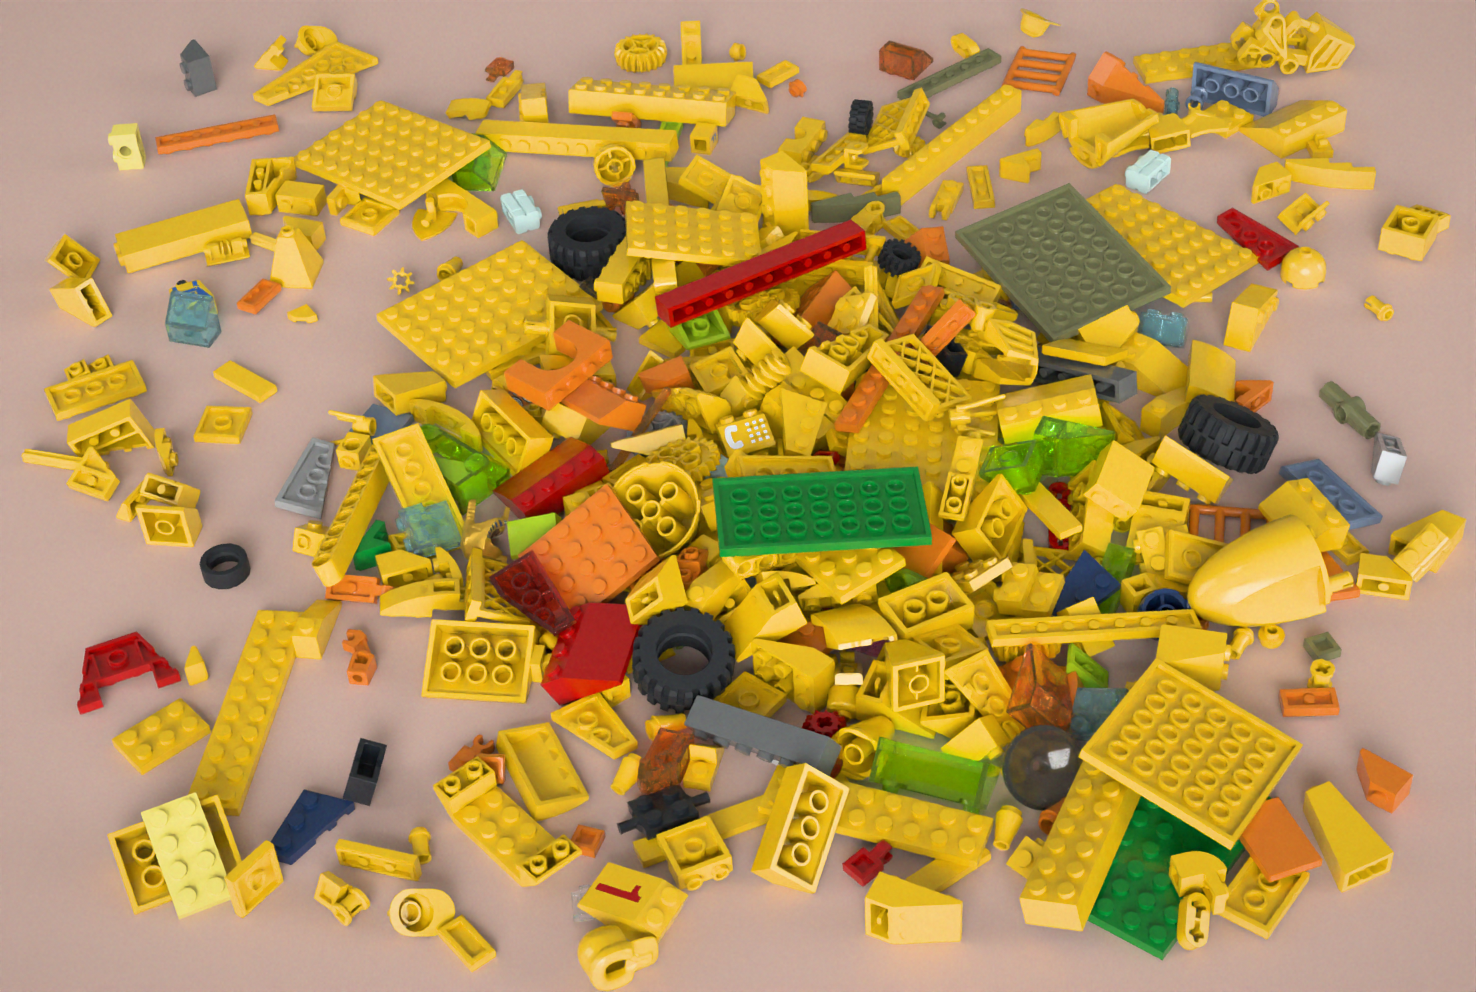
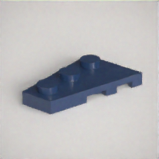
M304 789L271 840V843L274 844L278 862L289 865L294 864L316 844V839L326 830L331 831L337 826L336 821L344 814L349 815L355 810L354 802Z

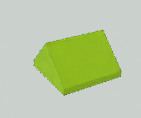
M556 513L508 521L507 528L512 560L519 559L518 554L529 548L562 521L563 518Z

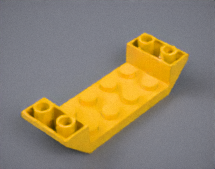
M478 756L433 785L434 791L453 823L521 887L538 885L582 854V850L566 835L563 834L555 839L497 786L494 770Z

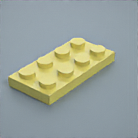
M196 792L141 812L179 919L231 900L224 878L227 874Z

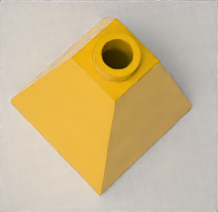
M291 225L283 226L277 236L270 281L279 283L281 288L312 289L324 264L322 257L299 228H294Z
M907 639L885 643V666L893 713L945 702V654L943 652Z

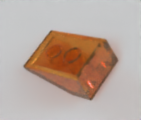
M1030 643L1027 644L1006 712L1041 742L1067 736L1073 717V707L1067 673Z

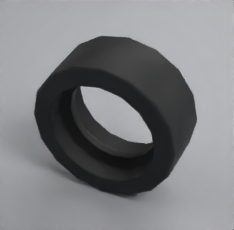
M232 543L220 544L208 549L200 558L199 563L205 583L211 588L219 590L230 589L240 585L247 579L251 569L245 549ZM224 562L238 563L233 568L225 571L212 570Z

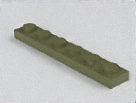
M987 48L898 90L897 98L900 100L910 98L914 90L921 87L927 98L932 97L1001 63V55Z

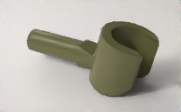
M929 111L926 112L925 116L933 119L932 122L936 128L940 129L947 124L942 121L946 117L945 113L936 115Z

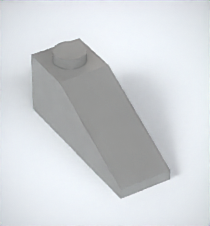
M1376 432L1372 457V476L1379 484L1390 486L1393 483L1398 485L1407 459L1401 439Z

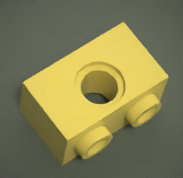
M138 123L113 125L111 133L108 134L109 144L113 145L114 162L118 163L119 170L143 169L146 154Z

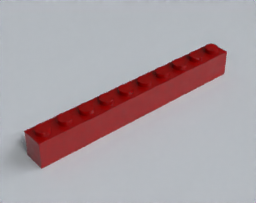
M850 219L655 296L658 317L672 328L867 250L865 230Z

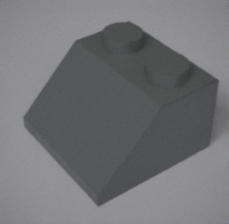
M193 39L180 54L182 61L180 68L182 73L185 74L184 85L186 90L191 91L197 97L217 90L210 57L200 44Z

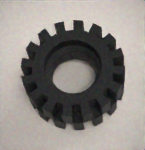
M853 100L848 120L849 133L866 135L867 138L873 123L874 108L872 107V101Z
M894 238L893 241L891 239L887 242L885 241L878 256L877 262L880 264L879 267L881 269L885 268L884 272L886 274L890 272L892 277L897 275V278L901 274L917 269L921 260V253L916 251L917 247H911L912 243L908 242L906 244L904 243L905 240L902 239L898 242L897 238Z

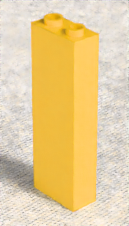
M235 199L116 233L117 242L113 243L120 266H125L127 273H132L204 252L203 247H207V244L218 243V246H220L221 241L222 245L227 244L226 240L231 243V239L239 237L241 239H249L252 231L240 200Z

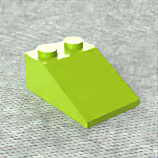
M718 310L672 328L667 325L669 331L687 350L724 341L731 337Z

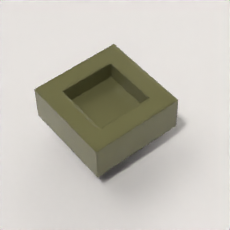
M1329 632L1304 639L1303 647L1314 661L1317 659L1329 661L1341 657L1342 649Z

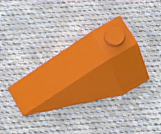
M1107 51L1104 52L1088 77L1087 95L1103 104L1135 99L1142 103L1146 109L1150 108L1157 113L1164 114L1165 101L1150 86H1144L1138 80V75L1135 72L1131 73L1125 68L1126 63L1122 59Z

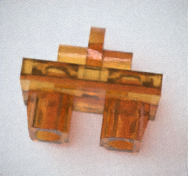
M624 181L621 187L615 186V188L603 186L601 190L606 208H609L610 211L615 210V207L619 206L621 213L625 215L626 201H639V194L636 193L635 189H631L629 182Z

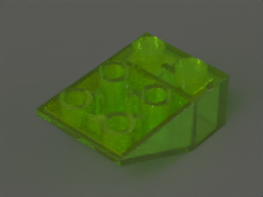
M1043 416L1033 436L1032 472L1052 477L1076 476L1093 460L1097 461L1100 451L1110 442L1115 441L1116 432Z

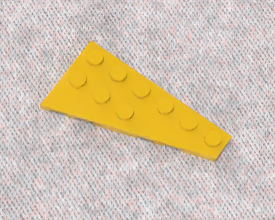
M335 41L253 93L254 100L270 106L314 89L316 74H353L377 65L378 58Z

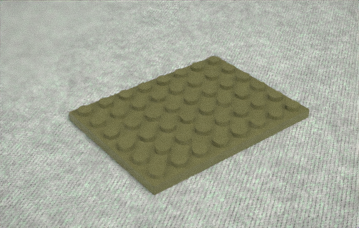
M1070 183L955 231V238L987 274L997 284L1001 285V289L1049 342L1076 336L1079 334L1078 329L1126 305L1132 311L1171 293V286Z

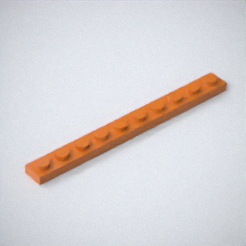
M932 285L921 286L886 342L911 334L918 338L944 297V288ZM909 343L905 347L912 348L913 345ZM873 364L835 421L836 431L859 433L888 387L889 382Z

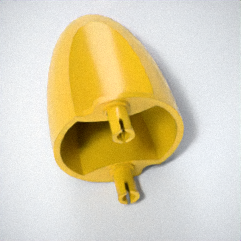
M1290 514L1243 534L1212 555L1192 578L1187 590V601L1197 616L1215 624L1238 627L1267 626L1297 621L1325 613V605L1330 604L1332 593L1353 587L1354 581L1348 570L1328 577L1322 554L1316 543L1314 529L1310 525L1306 526L1297 516Z

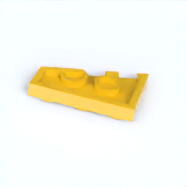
M600 693L584 697L551 712L552 721L614 760L638 749V742Z

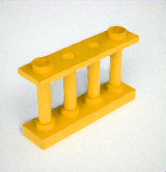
M801 229L800 239L820 231ZM865 235L867 250L857 253V255H866L863 261L851 260L852 255L794 279L819 281L836 270L847 283L864 285V268L868 265L874 266L873 260L875 256H879L886 241V236Z

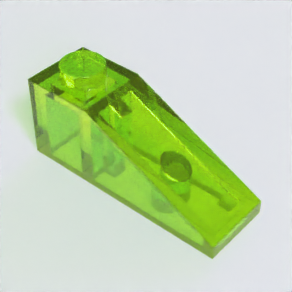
M1108 543L1101 566L1121 584V580L1132 576L1137 560L1133 548ZM1121 586L1120 590L1098 606L1101 614L1116 613L1120 605Z

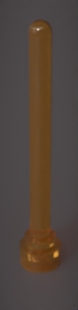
M669 387L662 389L631 436L645 433L671 395ZM621 450L613 463L608 464L609 472L624 464L631 452Z

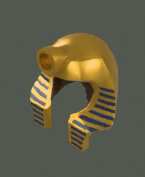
M476 499L469 500L460 542L463 556L469 560L472 548L474 547L483 550L482 558L506 563L507 556H504L502 550L492 544L491 539L503 534L505 525L508 522L510 508L505 507L501 518L497 517L481 523H475Z

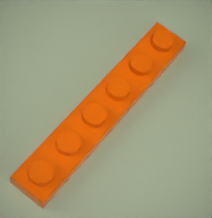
M273 114L155 137L158 154H171L175 151L212 146L216 143L232 142L242 138L249 139L263 134L270 135L274 132H279L276 115Z

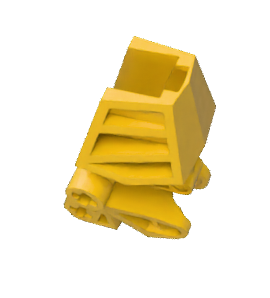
M1277 0L1261 1L1253 9L1258 16L1257 21L1253 25L1242 21L1230 36L1233 48L1238 50L1237 59L1242 67L1269 68L1277 61L1281 72L1284 74L1294 73L1298 65H1302L1306 73L1339 69L1355 47L1354 38L1349 32L1318 12L1314 13L1307 20L1301 18L1297 11H1291L1284 18L1279 13ZM1274 3L1272 10H1264L1266 4ZM1289 45H1294L1295 49L1289 48ZM1271 54V58L1269 60H1261V58L1264 55Z
M950 293L946 302L948 309L961 299L976 313L970 322L971 330L963 328L955 336L954 342L960 343L968 354L961 371L972 374L974 378L996 384L1032 385L1037 375L1039 360L1036 334L1025 327L1013 323L1017 320L1018 312L997 302L988 303L978 301L977 297ZM990 355H997V358L993 359Z

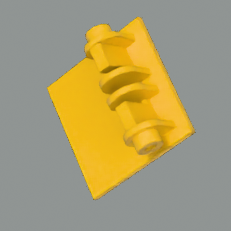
M246 238L231 239V243L226 240L227 244L223 245L221 241L220 246H218V243L207 244V247H203L207 266L249 258L250 254Z

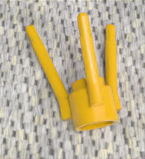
M1001 394L965 405H956V408L949 409L950 428H957V432L980 431L981 435L995 436L996 433L994 431L968 427L966 425L971 423L970 418L996 415V410L970 412L967 409L1004 399L1006 395Z
M334 410L328 411L330 415L337 416L338 420L353 423L352 429L354 433L374 436L376 433L377 423L374 417L353 415ZM343 439L334 440L330 442L335 443L336 446L339 445Z

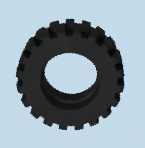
M591 206V208L579 207L577 210H569L567 214H561L557 220L555 219L552 222L547 233L551 263L571 279L574 278L581 282L583 280L594 282L596 278H599L603 267H606L610 256H613L617 245H620L624 237H626L625 218L615 210L610 211L609 208H598L597 206Z
M1205 394L1198 395L1191 400L1178 428L1179 439L1192 452L1199 454L1200 457L1216 465L1223 466L1229 470H1235L1239 473L1246 472L1247 474H1257L1265 469L1279 439L1276 427L1271 425L1270 421L1261 417L1260 414L1236 402L1228 401L1222 397L1218 398L1214 395L1206 396Z
M678 607L673 612H670L669 609L661 611L660 617L654 615L648 619L647 625H642L638 631V637L635 638L633 644L632 669L634 682L638 684V690L642 695L645 696L647 694L648 702L652 705L660 704L661 710L668 712L670 708L676 710L675 714H684V710H691L697 695L714 700V698L725 691V688L732 683L736 652L735 645L732 644L733 638L729 631H725V625L720 620L713 621V615L705 612L703 615L699 613V609L691 608V611H686L684 607ZM687 646L700 651L709 663L697 673L680 675L663 667L658 658L670 648Z

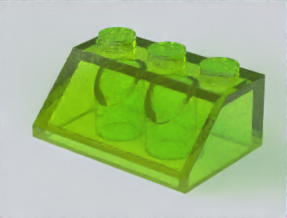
M477 135L479 137L490 140L485 135ZM490 140L491 148L453 173V182L467 191H495L507 153Z

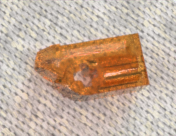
M660 727L644 758L641 757L639 761L637 785L641 793H654L661 790V787L674 786L682 782L690 762L689 745L695 743L694 734Z

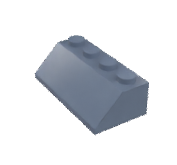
M1198 62L1194 63L1191 90L1196 86L1207 89L1208 99L1205 103L1215 104L1220 100H1224L1238 108L1244 109L1246 112L1263 117L1271 114L1277 106L1279 87L1274 80Z

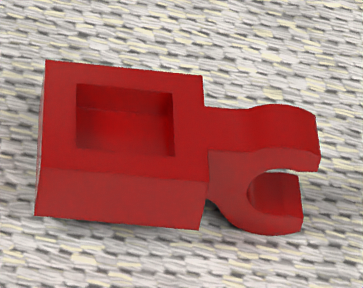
M882 840L870 852L862 847L842 863L843 871L864 887L880 871H884V864L893 858V855L888 852L892 849V846L885 840Z

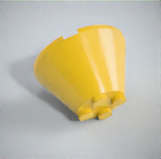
M662 461L661 463L652 464L643 463L626 472L613 486L612 489L660 558L681 552V550L691 544L699 533L700 495L693 479L680 467Z

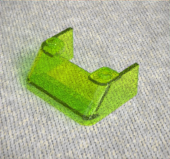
M431 424L420 426L432 454L437 452L447 459L464 462L466 471L470 473L455 484L461 515L467 513L469 500L476 499L475 506H477L493 494L492 490L511 478L510 469L507 465L457 435Z
M879 737L869 781L883 784L881 790L898 794L899 789L908 790L963 804L964 811L979 814L980 809H987L999 778L1001 767Z

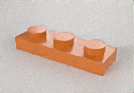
M959 299L920 341L936 357L976 313ZM921 360L926 365L929 364V362Z

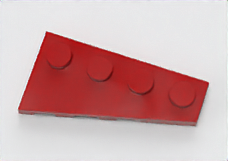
M1233 207L1217 216V224L1241 247L1250 249L1258 257L1257 262L1267 271L1282 263L1283 258L1289 251L1299 248V245Z

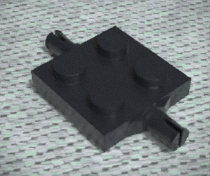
M680 784L667 786L663 790L649 795L639 796L637 799L627 802L632 818L617 823L619 833L622 835L637 829L645 835L647 840L656 838V834L700 819L696 807L710 803V797L707 791L691 797L684 792Z

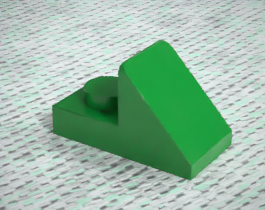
M375 520L363 536L353 556L357 571L376 567L375 556L392 551L391 544L388 542L385 522Z

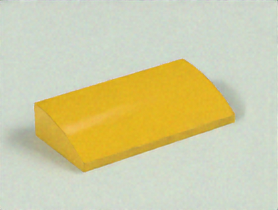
M1192 339L1188 354L1185 402L1190 403L1193 398L1203 394L1206 396L1214 395L1218 398L1222 397L1234 402L1236 360L1217 347Z
M549 722L498 731L496 749L499 754H505V766L531 817L536 822L561 815L588 801L589 795Z

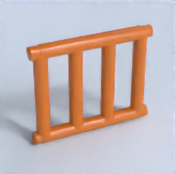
M1021 46L1011 63L1002 86L1006 84L1016 89L1047 92L1059 96L1075 62L1076 54L1074 52L1065 54L1032 50ZM1023 57L1064 61L1065 64L1025 60ZM1018 67L1056 71L1061 73L1060 75L1018 70ZM1013 78L1056 82V85L1013 80Z
M1190 504L1189 534L1199 535L1200 514L1215 516L1214 540L1224 542L1225 516L1240 518V536L1250 531L1251 519L1266 520V523H1269L1259 509Z

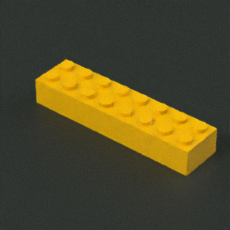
M582 77L569 89V113L612 117V111L633 113L638 119L689 124L702 122L726 127L735 116L736 92L730 91L728 88L710 90L706 86H701L697 89L690 88L689 85L673 87L668 83L651 85V82L646 81L637 84L632 83L630 80L613 82L609 78L593 80L592 77Z
M1084 760L1019 897L1026 924L1083 931L1141 797L1140 794Z

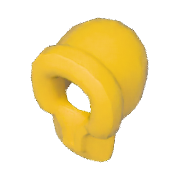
M606 925L590 930L579 941L577 956L580 966L589 976L590 982L598 990L610 991L627 985L632 981L636 971L654 964L658 958V944L654 936L627 941L618 926Z

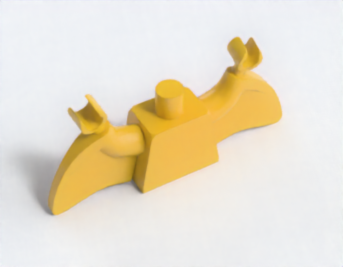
M1188 103V114L1182 118L1176 113L1163 115L1159 112V122L1145 131L1113 158L1134 150L1148 149L1149 146L1150 150L1159 152V154L1191 147L1190 138L1192 139L1207 133L1229 131V124L1214 114L1202 111L1200 103L1194 108L1191 103Z

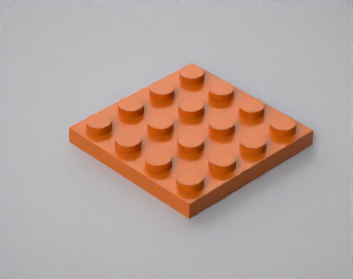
M608 484L604 485L529 547L568 609L589 602L609 603L661 560Z

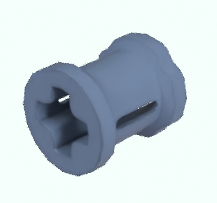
M1196 86L1191 90V95L1186 99L1185 105L1188 109V103H1191L1193 100L1192 107H1197L1198 103H1200L1202 110L1204 102L1208 99V91L1204 87Z

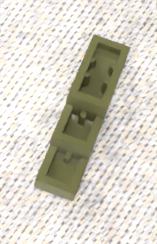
M897 191L877 196L874 192L856 197L852 193H847L811 203L812 222L841 223L848 221L872 201L884 203L885 211L883 212V217L900 214L901 196Z

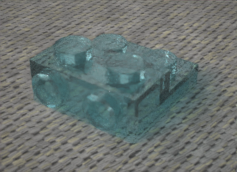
M446 500L426 507L419 503L398 510L399 518H395L399 533L404 532L406 538L403 539L407 552H412L422 557H429L436 554L435 547L440 546L446 551L460 547L461 536Z

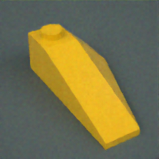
M688 387L654 389L652 391L659 411L675 412L676 416L682 415L683 420H687V423L688 419H694L701 430L712 435L717 432L715 424L720 423L719 419L733 415L730 402L726 398Z

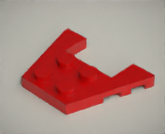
M137 631L85 648L82 668L83 680L79 688L80 700L77 701L80 715L104 707L98 691L99 688L111 686L117 682L138 677L152 671L159 689L180 682L179 671L176 668L173 669L163 656L160 657L155 652L154 647Z

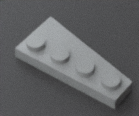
M316 438L310 440L277 495L275 507L321 519L335 443Z

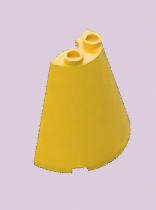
M1135 99L1059 113L1064 139L1068 138L1071 144L1069 150L1077 161L1091 169L1104 165L1145 131L1159 122L1157 112L1150 108L1146 109L1142 103Z

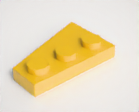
M781 388L779 399L781 401V418L783 419L784 454L786 456H811L827 403Z

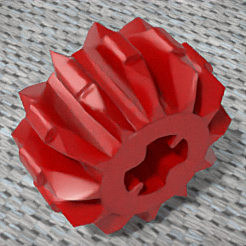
M827 708L824 712H819L815 709L813 715L806 716L802 728L832 738L838 730L847 727L845 717L838 714V711L830 713Z

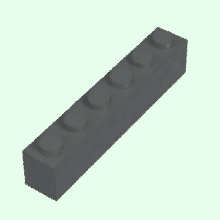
M1037 347L1039 360L1034 382L1049 384L1091 374L1097 398L1120 404L1137 394V371L1113 365L1101 366L1044 355L1041 353L1042 348Z
M697 695L684 723L686 727L693 731L691 735L702 741H707L710 738L713 739V743L728 749L729 745L735 747L736 751L744 755L750 756L752 752L757 754V758L765 762L779 761L778 764L784 768L807 763L830 776L842 746L828 736Z

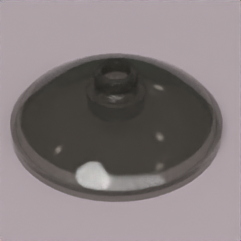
M1036 725L1024 729L1012 739L1003 757L1002 774L1009 793L1016 801L1028 808L1044 811L1067 796L1083 762L1078 757L1081 749L1074 738L1058 727ZM1038 761L1039 768L1034 771L1033 764Z

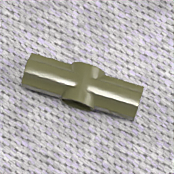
M1333 381L1325 383L1324 387L1320 389L1319 397L1333 409L1334 416L1340 424L1348 423L1366 439L1373 438L1375 433L1380 431L1381 423L1366 411L1365 403L1359 396L1351 397Z

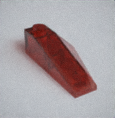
M533 550L489 577L502 599L554 637L577 623Z

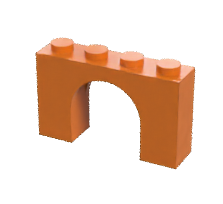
M568 320L554 331L553 335L557 351L574 360L569 365L560 369L543 370L520 359L504 372L508 390L550 411L613 358L610 340Z

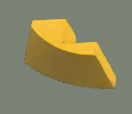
M855 603L810 614L812 625L824 627L827 648L842 650L871 645L873 642L888 640L890 642L898 640L897 633L879 613L863 604Z

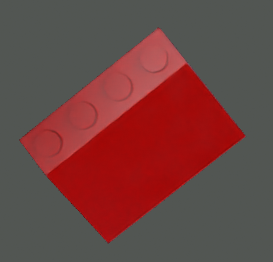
M569 437L492 491L519 519L551 513L558 515L564 511L563 497L572 495L575 491L600 480L603 482L602 478L610 472L604 457L591 445Z
M589 602L572 607L566 614V619L559 632L558 640L552 650L550 661L545 669L540 685L559 706L622 685L633 654L634 640L638 637V631L642 625L631 624L626 604Z

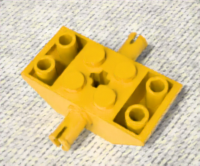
M546 294L545 322L524 321L523 333L525 335H544V338H546V355L567 356L557 351L553 332L568 320L612 342H615L617 337L616 327H599L596 325L595 303L589 297Z

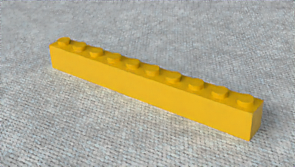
M1004 84L882 178V195L897 191L901 196V205H903L1021 112L1022 90Z
M483 120L475 132V135L490 140L491 148L487 151L594 157L598 150L605 145L618 144L629 150L635 160L664 157L665 161L672 162L679 149L676 130Z

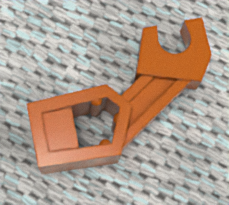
M348 629L346 632L348 640H343L342 645L345 651L352 653L347 668L349 683L369 686L377 669L375 656L371 654L368 647L366 634L361 630Z

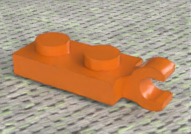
M344 575L340 582L326 587L325 599L377 604V599L380 595L395 588L393 586L379 585L380 579L377 577Z

